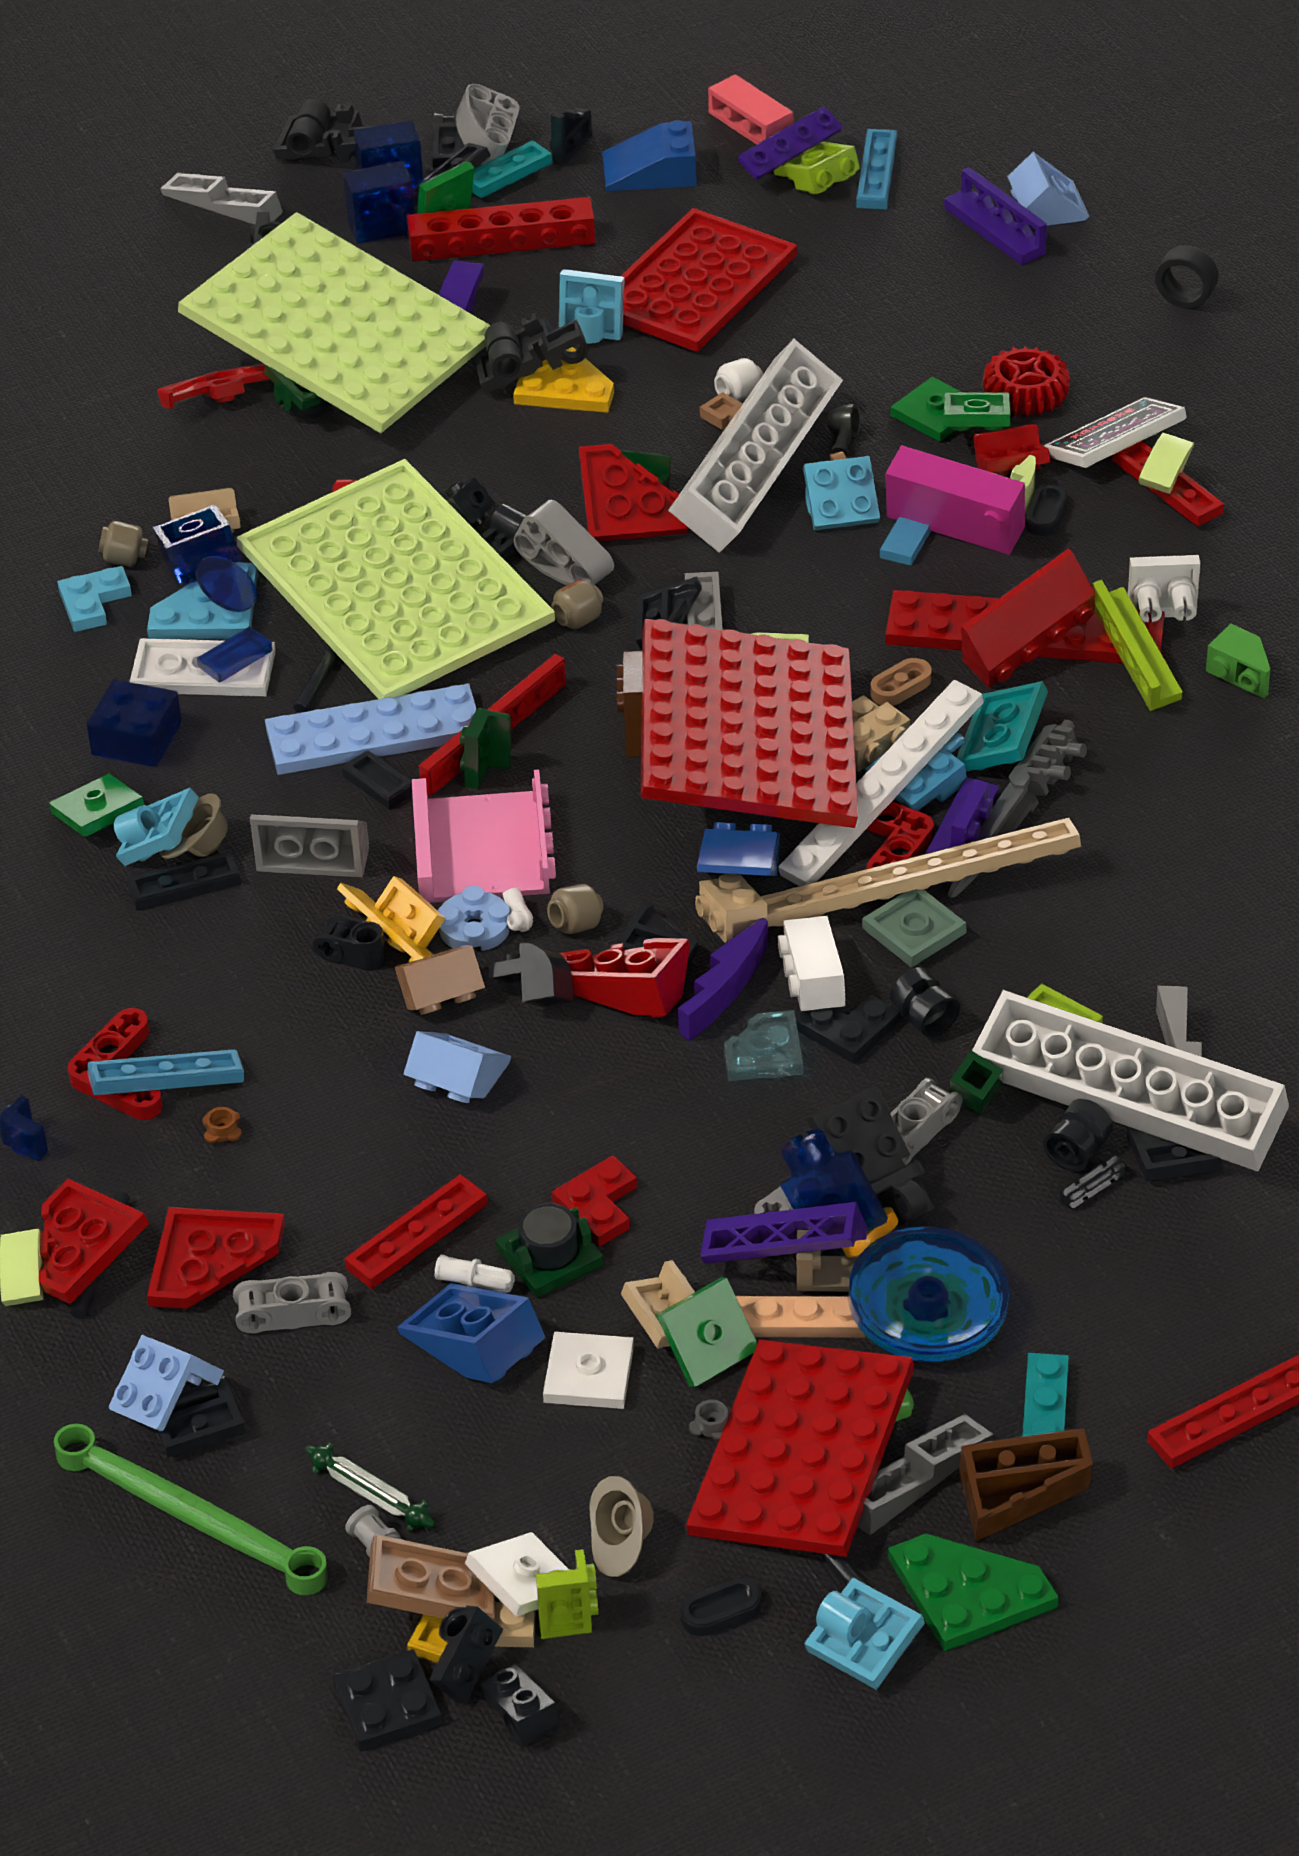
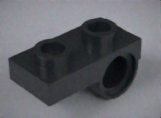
M502 504L495 510L491 518V528L480 536L506 560L517 551L514 545V536L523 519L528 515L508 504Z
M466 1605V1607H458L450 1611L444 1617L439 1627V1635L447 1645L429 1680L455 1702L467 1703L503 1628L478 1606Z
M516 1664L510 1668L499 1670L492 1677L479 1683L483 1698L503 1717L505 1726L517 1746L522 1747L559 1728L560 1722L555 1702Z

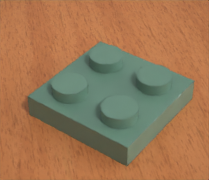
M915 889L902 893L862 919V929L912 968L966 934V922L925 890Z

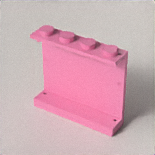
M534 770V778L532 779L533 791L428 799L426 778L412 779L419 894L427 902H445L449 898L462 893L468 886H479L484 892L492 893L498 897H503L502 894L511 888H519L522 896L550 894L549 879L556 878L554 857H547V854H554L552 832L545 833V829H551L550 808H543L542 806L549 805L548 784H540L539 770Z

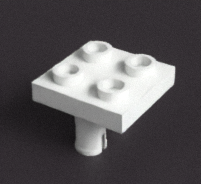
M1199 555L1130 558L1128 596L1135 608L1140 610L1139 614L1142 621L1149 622L1148 613H1151L1152 622H1155L1161 618L1162 611L1165 612V617H1175L1180 621H1183L1184 616H1186V621L1196 616L1200 574Z

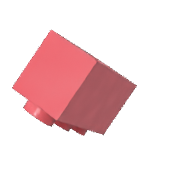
M736 74L708 88L709 113L755 144L770 138L794 122L793 111Z

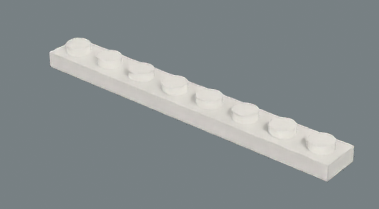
M953 680L856 783L858 819L855 828L819 823L779 865L780 876L798 886L816 883L984 703L982 693Z

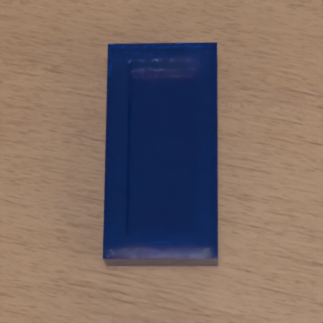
M249 626L197 657L198 667L220 683L272 652V642Z

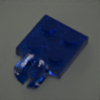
M820 1129L806 1131L808 1137L805 1139L799 1134L785 1144V1147L782 1149V1156L791 1171V1177L783 1180L780 1186L792 1209L856 1202L868 1226V1231L887 1222L888 1216L852 1150L845 1153H837L832 1149L827 1137Z

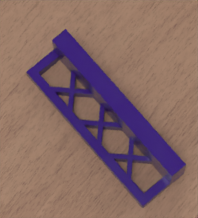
M970 167L963 169L961 191L944 199V208L1020 265L1045 255L1047 223ZM972 183L974 184L978 194L972 190ZM991 197L994 199L997 208L994 206ZM1010 211L1013 213L1017 222L1014 221ZM1030 226H1032L1033 228H1035V236H1034V234H1033V232H1032Z
M856 1202L709 1219L706 1221L700 1257L703 1263L707 1264L853 1247L855 1241L867 1238L868 1226ZM797 1230H809L800 1239H797Z

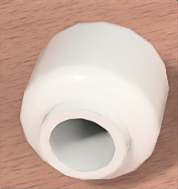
M741 358L726 363L719 368L714 379L716 392L718 395L723 392L742 403L761 379L763 372L760 367L756 366L748 358Z

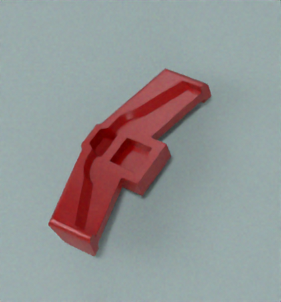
M262 363L216 371L159 388L157 392L163 407L172 409L175 407L174 402L200 394L216 399V402L232 401L235 399L234 395L245 393L244 384L270 379L265 374L266 364Z

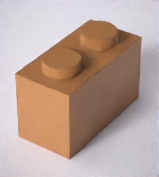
M462 945L395 967L407 1010L419 1009L420 1015L441 1009L440 1002L453 998L456 1004L476 998L475 991L485 988L472 945Z

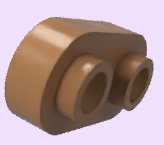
M909 658L880 673L871 681V699L879 705L888 702L894 706L924 690L931 683L930 664L923 659Z

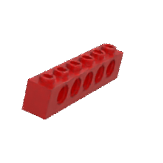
M590 197L407 215L412 262L595 244L594 215Z

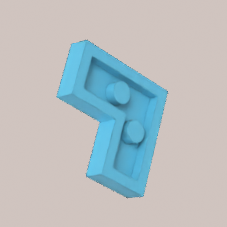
M123 566L107 568L102 571L57 581L59 593L74 632L107 625L106 614L101 603L132 596L130 584Z

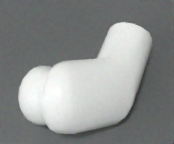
M511 888L506 890L502 895L505 903L510 908V915L507 917L509 928L513 931L521 932L529 930L533 924V916L524 902L520 889Z

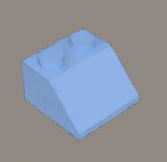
M1032 152L1007 176L1013 188L1011 194L1019 204L1047 223V226L1085 221L1089 217L1074 182L1035 152Z
M416 1031L403 1075L416 1079L414 1085L430 1091H436L437 1087L449 1091L447 1097L469 1103L470 1098L486 1097L508 1066L511 1056L446 1033Z

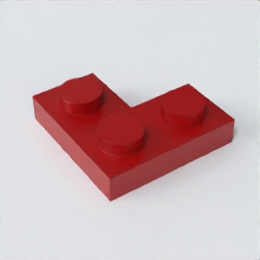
M612 1155L553 1190L552 1202L569 1210L577 1207L580 1218L585 1217L591 1231V1240L600 1247L630 1229V1218L613 1202L637 1188V1177Z

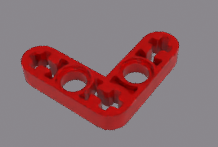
M892 801L879 816L890 815L895 817V819L892 821H881L877 817L866 828V830L887 837L886 841L869 860L867 869L921 856L934 837L932 818ZM902 848L908 850L909 853L896 855L891 851Z
M127 1008L120 1011L68 1063V1074L70 1083L76 1090L133 1118L149 1120L158 1116L162 1111L163 1103L160 1090L94 1095L87 1074L88 1062L127 1059L147 1039L150 1029L148 1017L143 1010ZM107 1045L118 1047L112 1053L100 1052V1049Z

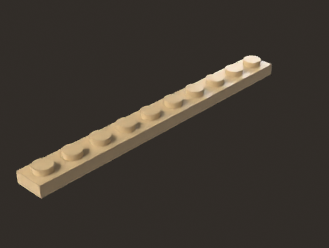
M1065 818L761 896L767 903V918L764 919L768 921V927L784 926L783 920L819 917L826 912L842 908H855L861 903L877 899H889L896 894L915 889L924 890L931 885L946 881H959L966 876L977 873H990L1012 864L1029 863L1043 856L1064 854L1071 849L1081 847L1080 834L1070 818ZM759 919L733 923V936H737Z

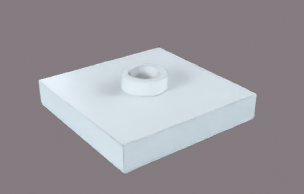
M554 1332L543 1391L544 1403L624 1409L634 1349L633 1337Z
M532 1532L469 1552L465 1565L516 1617L538 1609L535 1574L548 1573L553 1570H569Z

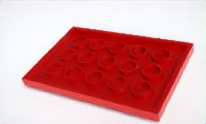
M692 208L620 276L624 277L623 325L698 352L797 256V245Z
M759 1340L687 1520L686 1528L688 1535L847 1557L864 1510V1501L869 1496L915 1369L912 1357Z

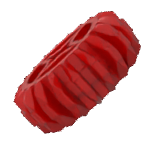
M1026 346L1023 349L1012 347L1010 352L1002 350L999 356H992L991 362L986 364V369L984 370V392L1009 393L1010 411L1014 413V416H1017L1019 413L1026 414L1027 417L1032 413L1041 416L1043 411L1052 412L1054 407L1061 406L1062 401L1067 398L1069 392L1070 375L1066 362L1060 361V355H1051L1050 350L1039 351L1038 347L1027 349Z

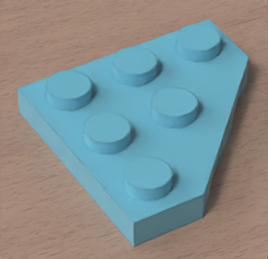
M223 563L150 608L147 627L148 639H250L258 568L253 563Z

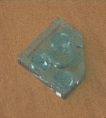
M794 1010L757 1013L747 1022L748 1027L738 1037L733 1035L724 1043L728 1081L803 1075V1060Z

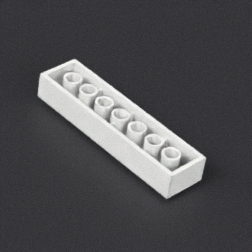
M793 339L772 361L668 511L720 553L740 533L843 379Z
M1005 990L1002 991L972 1050L1003 1069L1002 1083L1068 1106L1074 1100L1088 1099L1105 1109L1114 1122L1206 1154L1220 1157L1223 1160L1255 1171H1259L1289 1108L1285 1085Z

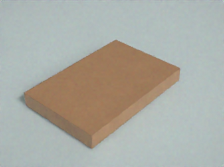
M374 1534L370 1548L367 1603L444 1618L453 1609L466 1607V1605L478 1606L493 1620L495 1614V1594L465 1565L468 1553Z

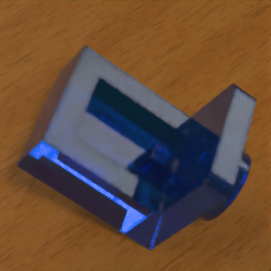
M21 1095L13 1104L7 1106L0 1115V1130L3 1144L11 1147L13 1151L20 1155L25 1154L40 1161L48 1153L44 1127L33 1121L29 1099Z

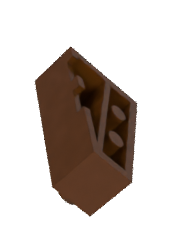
M642 651L623 652V664H617V713H624L626 757H641Z
M1084 1428L962 1445L959 1472L975 1542L1089 1489L1093 1462Z

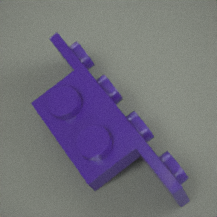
M821 107L740 154L738 161L754 179L758 180L839 133L843 126L826 107Z
M966 778L926 854L977 841L981 825L990 816L999 787L988 782Z

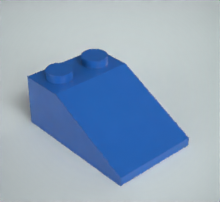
M676 120L669 123H660L602 152L606 191L696 186V158L691 121L683 122Z
M714 822V829H705L697 863V872L778 876L780 833L772 832V825L750 824V831L735 830L736 823Z
M453 1283L446 1286L397 1327L399 1334L465 1378L493 1383L504 1377L506 1371L520 1359L530 1355L533 1348L546 1338L529 1298Z

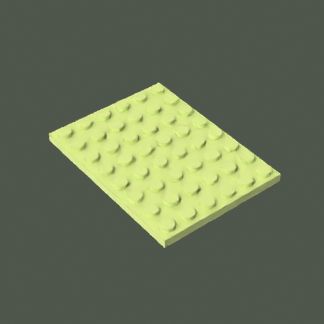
M297 212L187 295L178 305V312L282 373L302 387L316 393L319 397L379 433L385 431L486 347L485 332L491 326Z
M406 459L237 537V547L378 699L405 695L555 621V611Z

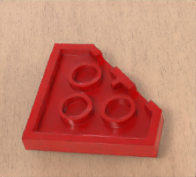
M613 444L579 447L588 533L597 542L688 534V526L668 511L679 496V493L675 490L673 492L659 482V478L640 464H634L622 455V451Z
M67 1179L42 1204L41 1216L44 1219V1231L41 1232L40 1255L43 1259V1268L39 1270V1283L44 1292L71 1304L150 1224L145 1214Z
M168 1207L147 1294L148 1305L150 1307L188 1309L279 1254L285 1227L284 1214Z

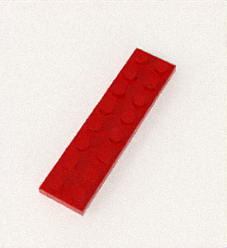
M893 590L885 644L962 651L961 626L1000 598ZM1095 611L1088 621L1083 624H1076L1068 630L1062 640L1055 644L1050 643L1038 655V657L1124 664ZM1162 611L1161 618L1155 622H1152L1151 613H1148L1149 622H1144L1160 653L1165 618L1164 611Z

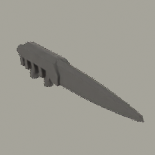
M1063 720L1060 726L1053 724L1047 725L1042 729L1025 753L1023 760L1019 761L1008 776L1010 783L993 806L989 818L982 824L977 841L1014 832L1027 814L1033 812L1039 804L1036 795L1046 796L1048 794L1047 784L1054 785L1057 779L1068 780L1070 778L1071 769L1069 766H1064L1063 762H1070L1073 757L1084 758L1087 753L1086 744L1077 742L1074 733L1075 725L1072 721ZM980 873L952 882L948 896L951 898L956 897Z

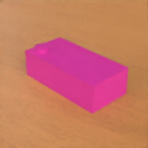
M902 445L885 473L888 518L898 520L899 517L927 524L930 525V531L1007 555L1011 554L1025 528L1024 482Z

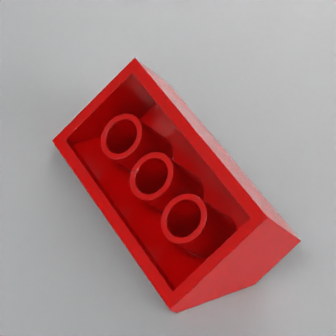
M1069 548L961 626L962 660L988 688L998 681L1000 683L1006 681L1013 674L1014 670L1024 662H1032L1038 657L1042 649L1050 643L1055 644L1065 637L1068 630L1078 623H1085L1092 617L1095 611V592L1075 555Z

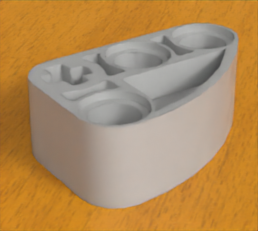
M470 84L466 88L457 109L456 126L464 145L473 143L488 148L491 156L482 163L483 165L504 155L518 116L519 104L514 99L479 84Z
M548 500L526 516L514 536V545L520 555L540 572L562 584L569 585L581 579L589 582L591 585H595L614 570V561L611 555L557 501Z

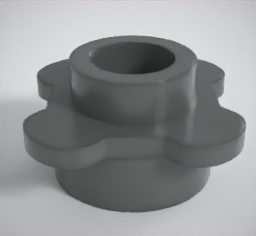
M718 1400L701 1402L696 1406L695 1420L689 1423L690 1432L696 1436L703 1434L719 1441L725 1424L728 1421L731 1408L726 1407L724 1403Z

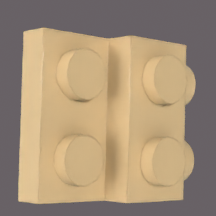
M864 695L852 702L855 770L859 772L886 753L910 727L911 719L888 702L878 706Z

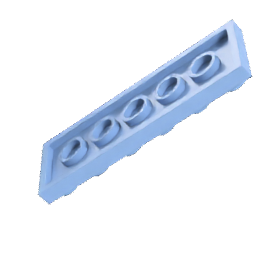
M469 684L400 695L394 698L386 697L292 715H283L265 719V726L277 775L348 763L368 750L377 757L443 746L458 734L464 725L470 724L476 711V706Z

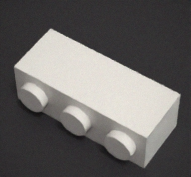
M819 916L783 920L784 935L778 936L780 957H783L785 977H788L790 996L797 997L800 1010L807 1011L845 1006L844 973L828 917Z

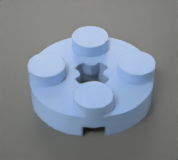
M479 886L466 887L462 893L449 898L437 910L445 917L439 928L441 939L452 948L472 945L473 947L481 946V951H485L501 944L509 934L510 928L507 924V917L510 915L509 906L500 897L484 892ZM471 919L481 920V922L472 921L467 923Z

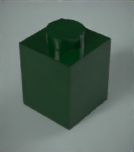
M971 1050L951 1078L949 1093H959L962 1096L963 1105L982 1115L1002 1086L1003 1069Z

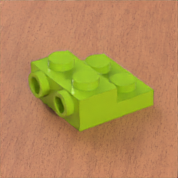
M821 142L775 169L774 174L794 180L797 190L818 194L824 192L834 182L847 180L860 169L854 146Z

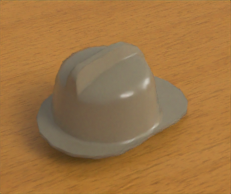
M210 793L198 799L192 811L193 817L186 824L181 834L182 840L172 850L160 851L162 858H174L186 851L197 857H205L216 851L228 830V822L220 812L221 800L216 794Z
M609 1476L600 1481L595 1487L589 1503L592 1553L599 1571L609 1577H620L628 1573L637 1563L642 1551L643 1540L652 1529L654 1512L650 1501L644 1494L638 1492L630 1481L621 1476Z

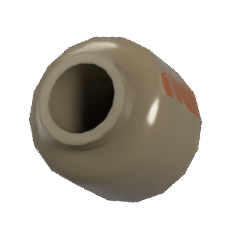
M580 579L557 590L551 608L555 611V619L560 625L575 630L600 617L603 596L598 587Z

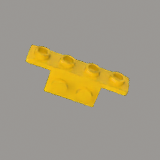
M393 876L377 902L372 900L361 889L344 883L339 884L337 890L346 897L344 903L354 911L361 914L364 913L368 917L366 921L379 924L382 927L383 933L385 932L389 936L387 942L395 949L403 953L407 952L411 956L409 962L433 955L426 947L440 928L445 917L403 879Z

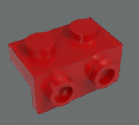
M1035 424L974 435L976 464L981 470L1005 476L1009 474V470L1014 469L1016 465H1020L1029 455L1036 458L1035 470L1041 468L1040 464L1050 463L1049 449L1040 444L1038 426Z

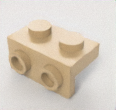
M233 488L170 496L168 499L174 537L181 536L182 540H194L200 538L201 533L214 532V535L222 536L232 534L234 529L240 528Z
M723 874L718 879L699 882L700 895L696 896L695 900L697 913L725 943L733 939V923L767 918V903L741 875Z
M671 1260L664 1262L660 1275L657 1278L625 1282L621 1295L655 1346L662 1348L668 1347L670 1344L656 1314L695 1292L686 1277L681 1273L674 1261Z

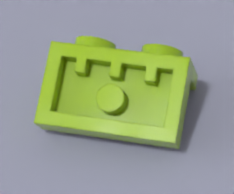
M584 1549L575 1550L576 1569L565 1571L553 1570L548 1573L535 1574L541 1639L592 1633L591 1615L599 1614L596 1595L597 1582L594 1563L586 1564Z

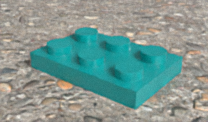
M1043 681L982 694L984 703L973 714L964 737L965 744L961 745L957 755V759L965 764L966 772L983 770L987 767L1006 763L1013 764L1023 760L1048 693Z

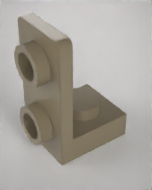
M797 1230V1239H800L809 1230ZM821 1250L797 1253V1291L852 1292L854 1281L858 1279L863 1270L876 1263V1257L821 1256Z

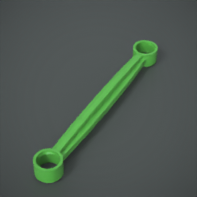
M70 1424L64 1426L56 1433L54 1437L56 1459L62 1468L69 1471H80L90 1468L128 1492L184 1523L284 1572L288 1588L296 1594L312 1595L325 1587L328 1580L327 1564L324 1554L319 1549L309 1546L299 1547L294 1550L288 1548L210 1502L145 1468L97 1446L94 1433L88 1426ZM79 1442L88 1445L79 1452L63 1450L72 1443ZM304 1565L319 1568V1571L311 1576L303 1577L292 1573L295 1569Z

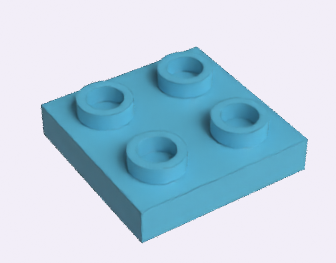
M563 269L560 273L559 328L577 320L586 343H596L603 338L620 340L623 336L624 277Z
M870 456L804 464L806 504L808 513L812 518L814 531L879 522L880 514Z
M188 788L148 806L143 805L117 816L114 821V831L122 843L116 855L124 866L138 860L143 862L155 853L175 848L182 840L181 834L186 824L193 817L192 811L199 799L196 793L191 788Z
M852 1578L842 1593L832 1591L824 1598L816 1616L817 1627L804 1644L809 1653L877 1690L922 1628L924 1620L921 1614Z

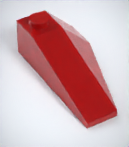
M654 938L644 940V947L625 949L623 943L611 945L609 950L602 951L599 954L591 955L589 949L559 954L565 958L571 969L573 995L633 1015H650L653 1018H659L670 1013L671 1009L683 997L690 949L689 940Z

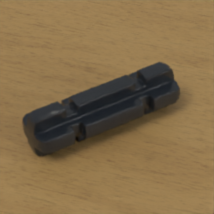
M1117 1155L1109 1157L1102 1162L1103 1166L1099 1164L1075 1180L1076 1184L1071 1182L1060 1190L1061 1202L1069 1209H1074L1084 1202L1083 1198L1087 1200L1111 1184L1110 1180L1115 1182L1126 1174L1125 1162Z

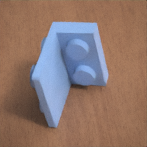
M141 1335L121 1381L114 1392L109 1409L158 1431H163L186 1381L199 1386L203 1379L218 1385L224 1370L189 1353Z

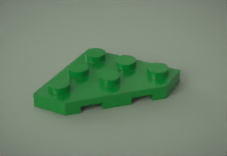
M923 1534L888 1548L890 1563L944 1652L1058 1608L1059 1597L1037 1565L929 1534Z

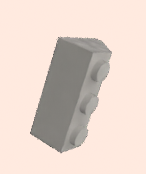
M251 814L250 825L257 872L363 877L369 852L367 822Z

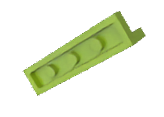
M1102 580L1092 583V588L1095 592V613L1149 710L1153 711L1182 700L1181 688L1124 587L1109 592Z

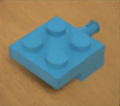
M956 732L894 799L903 806L919 811L934 798L943 802L959 790L967 778L965 764L951 753L965 744L963 736ZM881 757L866 767L865 772L867 773Z

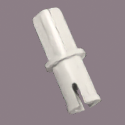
M441 1254L435 1266V1279L451 1281L469 1287H480L503 1293H509L512 1290L515 1275L511 1270L484 1265L479 1259H474L471 1262Z

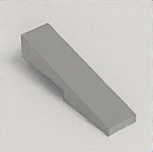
M177 173L161 188L164 196L254 225L256 224L257 212H269L270 221H274L283 213L276 191L230 188L227 186L225 177Z
M1157 985L1156 1013L1166 1045L1201 1057L1202 1042H1186L1188 987Z

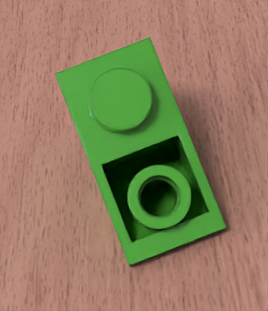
M1230 624L1208 645L1206 672L1265 699L1268 696L1270 666L1261 638Z

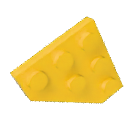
M571 347L566 351L573 352L576 351V349ZM586 358L576 364H569L561 359L563 366L552 370L546 359L542 361L543 366L538 368L533 374L519 377L513 394L514 404L608 413L614 396V383Z

